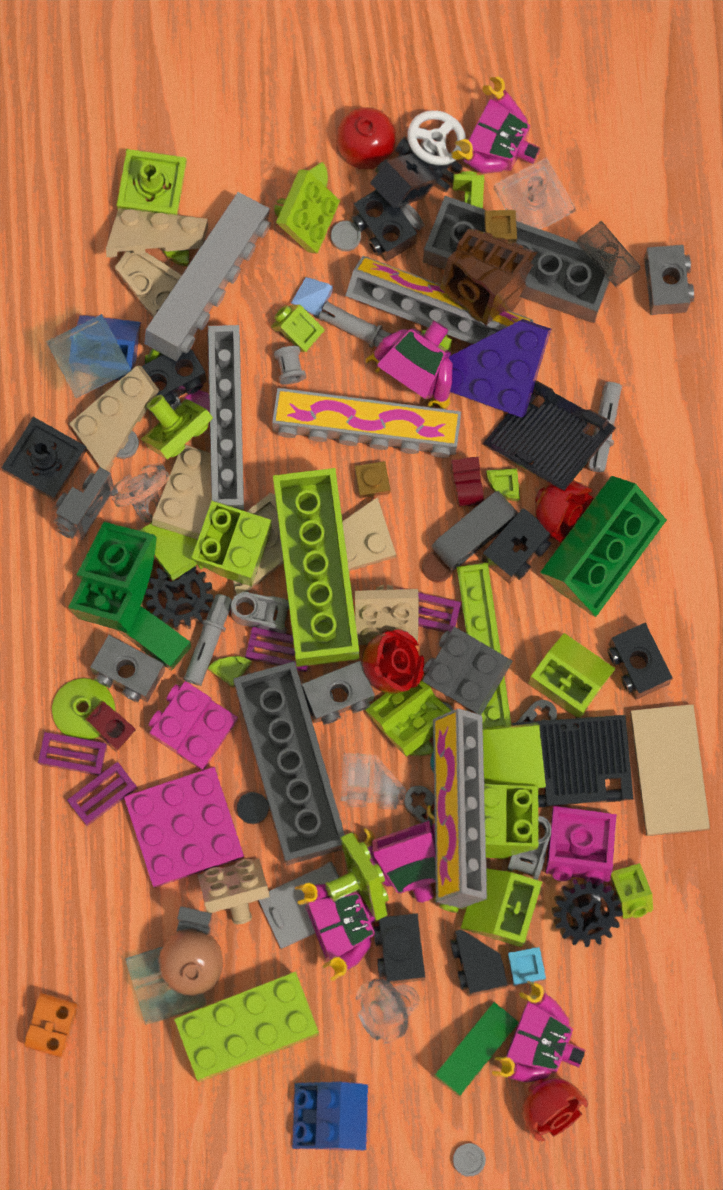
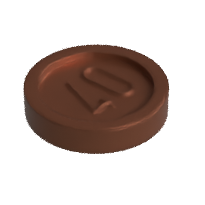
M435 551L429 553L423 560V573L432 582L446 581L453 572Z

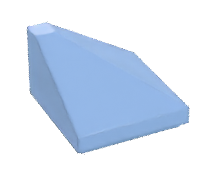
M306 277L291 304H300L308 313L318 318L323 310L322 308L333 293V286Z

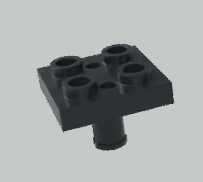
M33 416L1 469L4 473L56 501L86 453L87 447ZM60 464H61V465H62L61 470L56 471V469H58V468L60 467ZM32 472H34L35 474H40V475L34 476V475H32Z

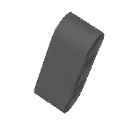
M498 490L440 536L431 548L453 571L503 531L518 512Z

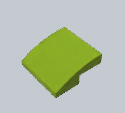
M152 523L139 530L154 534L157 537L154 558L172 581L196 565L200 570L204 568L191 560L198 541L197 539L154 526Z
M422 679L416 687L408 691L396 694L385 693L373 702L369 708L365 709L373 722L406 757L433 737V719L451 712L434 695L431 687L423 682Z
M538 723L509 727L504 725L483 727L484 784L546 787Z

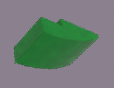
M103 522L76 574L81 579V583L68 606L72 613L80 620L129 633L148 586L157 537L154 534Z

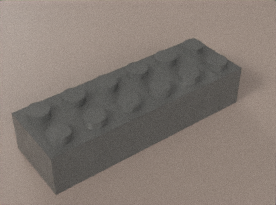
M445 196L426 243L423 262L445 270L448 257L457 250L459 241L468 229L485 232L484 213L487 210ZM516 221V243L538 252L531 261L534 265L528 273L525 282L527 286L520 296L595 323L618 257Z
M295 662L233 678L286 866L343 850L340 837L345 836Z

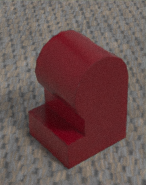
M479 457L451 460L450 471L458 507L482 503L484 498Z
M102 700L84 719L115 752L136 731L127 720Z

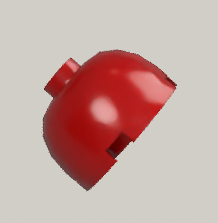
M360 107L350 111L342 118L337 129V149L350 166L358 169H374L385 159H390L394 152L396 131L391 119L384 112L373 107Z
M573 480L565 491L552 484L542 487L535 497V516L550 533L551 538L558 542H563L575 523L592 503L593 496L588 494V492H592L591 488Z
M400 629L388 631L375 636L366 645L362 654L361 665L364 675L375 689L388 694H396L408 691L420 683L424 674L425 661L423 655L419 656L418 650L415 647L419 646V644L411 634Z
M553 1078L547 1081L539 1079L528 1088L529 1094L523 1102L522 1115L531 1135L536 1141L541 1142L545 1141L542 1135L550 1132L555 1137L575 1123L582 1115L579 1108L582 1105L587 1108L588 1101L573 1083L565 1079Z

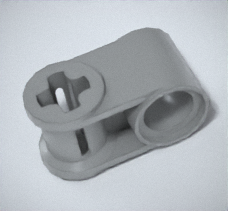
M241 592L231 602V617L239 625L286 634L285 621L289 609L288 600ZM247 602L254 610L249 615H241L236 607L240 603ZM275 610H277V611H278V613H277V618H276V620L274 621V620H273V618H274V613H275Z
M538 816V824L544 828L545 836L538 840V849L511 856L508 871L512 872L515 869L533 876V879L538 880L551 836V825L542 816Z

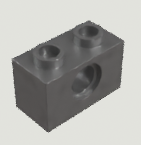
M684 245L647 247L644 263L650 315L687 312L690 302H694L693 284H688L687 273L691 272L690 255H685ZM671 275L676 278L677 283L667 284L662 277Z
M110 635L106 638L90 667L92 673L96 675L94 677L95 681L108 688H111L113 684L123 689L121 694L137 703L140 699L148 703L165 672L164 663ZM124 665H131L135 668L134 674L129 678H122L118 675L119 669Z
M361 661L301 685L314 723L322 721L324 725L339 720L341 718L340 713L350 709L353 713H357L369 708V702L373 701L375 696L368 679L364 675ZM335 688H341L346 692L347 699L344 702H335L330 696V691Z

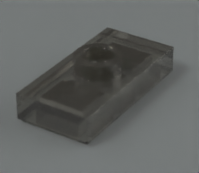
M602 221L577 240L580 247L616 288L640 270L641 266Z

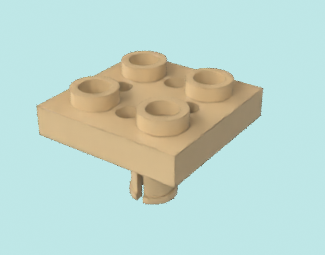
M380 585L376 590L355 591V622L358 645H367L375 636L388 632L384 630L393 631L397 629L408 632L418 642V589L395 590L391 585H387V590H384V585Z
M259 858L254 860L243 859L235 865L225 868H210L203 874L198 875L207 913L230 908L234 924H244L252 919L248 903L270 897Z

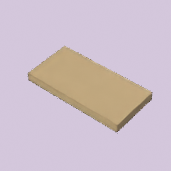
M694 704L632 710L630 716L646 836L709 830L710 824Z

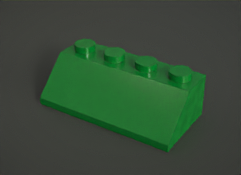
M611 475L540 573L556 591L590 615L596 617L667 519L636 483Z

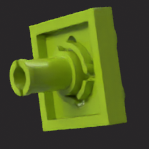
M127 149L117 209L178 215L187 158ZM165 185L166 188H169V185H171L169 190H165L163 187ZM151 196L154 197V200H153L152 202H147V201H146V198H147L148 200H151V199H152Z
M299 169L287 198L277 200V203L283 204V206L275 205L274 207L275 215L278 217L276 223L307 252L318 254L340 200L309 170Z
M158 395L147 404V408L153 413L159 423L141 440L150 450L168 460L170 457L180 454L185 448V443L193 436L201 435L208 428V423L213 417L207 409L188 399H185L173 410L163 395Z
M352 832L340 837L348 874L325 883L330 899L335 902L341 897L358 891L376 921L388 916L385 902L389 901V898L381 884L385 882L381 868L378 864L372 865L370 862L371 856L364 842L359 843Z

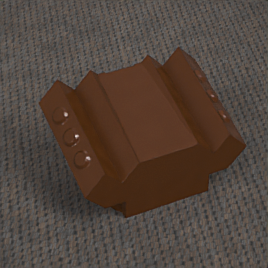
M468 229L459 241L457 250L448 257L440 289L445 292L450 300L459 303L475 320L488 325L503 311H513L523 297L520 294L527 286L525 282L530 269L534 265L531 261L538 252L522 247L521 244L508 242L505 238L495 237L489 232Z

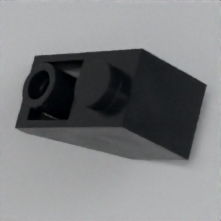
M462 929L456 930L454 932L455 939L450 940L453 958H459L462 971H457L460 989H467L468 997L505 989L508 984L500 953Z

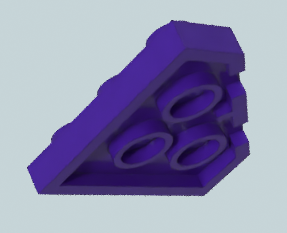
M522 319L451 355L449 359L453 363L450 392L521 418L524 417L551 328Z

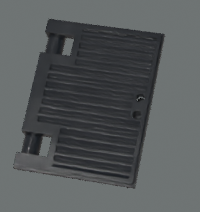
M536 380L525 416L521 418L508 413L482 444L565 491L614 432L616 427L609 423L607 418L590 409L585 410L554 393L552 388ZM538 395L545 400L540 407L532 404ZM591 425L599 430L594 437L585 433Z
M625 715L512 723V726L531 723L539 724L546 787L545 794L538 795V808L582 803L621 802L634 799ZM620 779L621 788L606 790L605 780Z

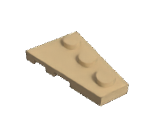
M119 208L106 246V258L117 257V252L133 250L134 255L145 254V249L162 248L166 252L201 248L208 231V219Z
M133 250L126 251L115 266L117 274L153 318L182 276L147 252L134 255Z
M137 365L69 423L99 466L108 472L114 465L113 460L120 449H123L127 444L128 436L137 422L141 421L148 409L147 404L159 392V389L142 366Z
M185 445L184 450L177 456L152 518V525L198 540L212 501L210 452Z
M378 497L342 521L349 571L396 558V552Z

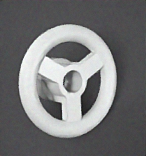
M437 110L425 111L417 115L411 121L407 132L409 146L415 155L433 165H446L456 161L452 158L451 153H448L445 141L446 135L452 129L456 133L457 141L466 139V135L461 124L453 116ZM435 119L445 122L439 129H432L431 131L418 128L421 123L427 120ZM417 138L422 139L421 145H419ZM456 145L453 151H461V148L458 145Z

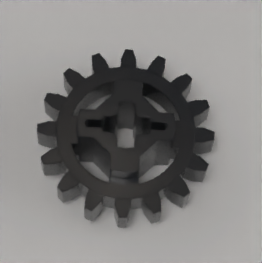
M195 566L179 576L180 579L170 582L168 580L171 578L168 574L158 568L156 571L159 578H150L149 584L153 589H146L145 592L147 597L153 598L146 602L147 608H156L152 614L157 618L162 616V621L167 625L173 622L175 630H179L180 623H185L186 627L190 629L191 620L193 619L201 623L202 617L200 613H209L210 607L206 602H213L214 599L212 594L206 593L212 589L211 582L203 583L207 578L206 573L201 572L197 575V567ZM194 582L200 589V598L191 591ZM183 590L185 598L180 597L178 601H175L173 593L179 594ZM159 593L168 600L165 609L159 603ZM191 610L189 613L178 615L181 611Z
M585 876L584 884H579L576 879H573V887L571 889L564 885L561 887L564 893L563 897H554L555 903L559 906L553 907L551 910L553 916L557 917L553 920L556 929H561L562 938L565 939L571 935L570 939L573 945H576L579 940H583L585 947H589L590 940L593 939L600 945L602 944L601 936L605 935L611 938L613 936L610 928L620 927L618 920L615 918L623 916L621 908L618 907L621 903L618 895H613L614 890L611 885L603 889L604 884L601 879H597L594 884H591L587 876ZM602 898L607 903V911H604V908L600 907L602 904ZM567 912L573 917V925L567 921Z

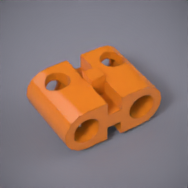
M41 992L35 1006L32 1023L29 1026L24 1047L62 1058L70 1037L71 1027L76 1017L78 1003Z

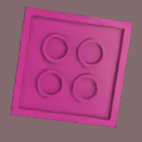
M215 767L124 796L153 888L244 858Z

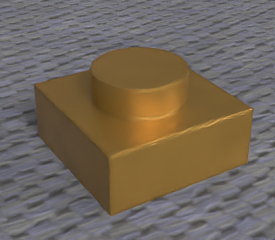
M516 210L485 211V232H489L498 238H505L508 242L516 243Z
M385 461L355 466L360 499L390 494L391 490Z

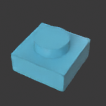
M540 947L507 954L514 986L526 984L528 980L537 982L546 979Z

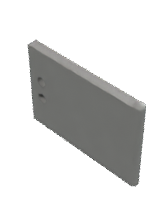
M328 862L314 871L270 890V897L259 900L281 949L315 934L305 908L308 903L299 905L297 902L304 899V892L300 889L295 890V887L305 883H312L314 885L325 884L339 878L332 862Z

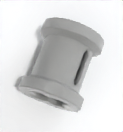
M299 346L282 347L274 351V358L278 360L281 372L279 376L281 384L298 383L307 377L306 372L301 368L299 359L301 351Z

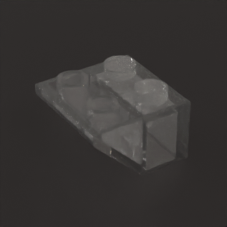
M343 754L341 801H347V806L366 807V803H379L378 808L390 810L397 809L398 805H404L406 788L376 755Z

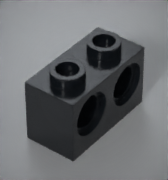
M377 190L353 204L352 221L360 232L365 231L370 238L368 240L369 246L376 256L381 254L384 260L388 262L417 243V232L400 207L394 209ZM370 209H377L382 214L379 217L373 218L368 216L366 212ZM387 233H394L399 238L396 241L389 242L383 236Z
M192 349L187 354L182 352L177 361L163 354L142 366L154 383L161 381L166 384V387L159 391L156 396L163 395L170 406L177 401L176 397H180L185 393L188 395L196 393L207 382L206 373ZM182 367L193 369L189 376L184 377L177 374L178 370Z

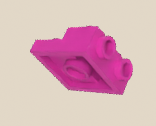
M184 681L181 687L176 684L169 692L166 700L170 703L165 711L161 712L158 710L150 720L148 725L152 728L150 736L203 771L238 721V717L212 701L211 697Z
M553 806L546 874H553V878L558 881H569L572 877L585 879V876H587L591 884H594L597 879H601L602 882H609L613 869L617 814Z

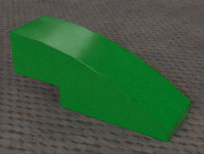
M142 606L129 633L117 630L147 655L150 654L156 660L164 663V666L171 671L191 648L190 641Z
M493 1002L434 1077L460 1097L519 1022Z

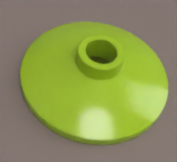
M87 678L72 680L65 684L57 692L52 704V715L58 729L69 737L85 740L99 737L100 735L84 719L101 700L115 711V703L110 691L97 681ZM79 703H87L89 705L88 710L83 713L77 710Z

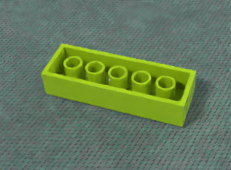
M336 469L273 475L296 667L359 659V645Z

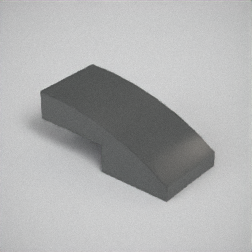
M180 906L177 917L179 921L177 931L192 928L197 929L198 932L211 934V913Z

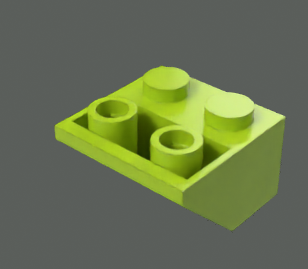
M211 501L191 560L221 577L252 587L272 530V522L270 519Z
M563 633L533 672L528 684L576 718H581L616 668Z
M484 784L486 858L502 859L538 849V786Z
M486 868L487 899L467 906L460 929L522 947L525 943L542 881L512 872Z

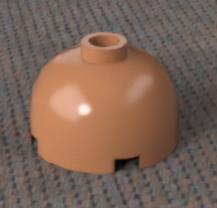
M192 928L177 931L168 937L164 942L158 959L161 976L169 988L179 994L188 996L203 994L214 987L221 976L223 968L221 947L215 938L208 933L198 932L197 929Z

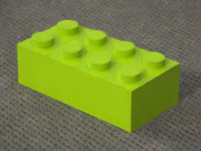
M296 972L174 1019L198 1083L319 1036L318 1028Z

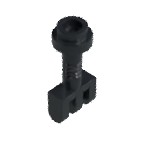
M404 136L395 151L399 155L414 153L409 146L408 138ZM456 161L446 165L428 163L441 178L450 183H453L454 174L448 168L456 173H460L463 169L462 165ZM440 178L434 186L443 192H447L450 186Z

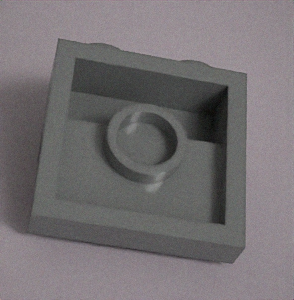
M99 467L95 474L90 473L82 487L85 490L84 492L72 487L68 494L64 492L55 505L57 517L54 523L58 526L56 530L69 539H73L75 536L83 540L115 490L111 473Z
M454 627L452 631L445 632L439 642L441 650L436 659L431 658L425 664L423 671L426 676L423 682L475 713L482 715L513 661L464 631Z

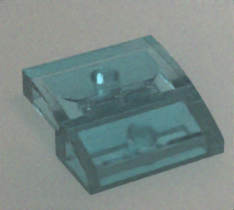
M102 314L46 341L75 398L132 371Z
M163 946L125 958L145 1025L207 1005L204 993L194 996L182 995L170 989L163 980L158 962Z

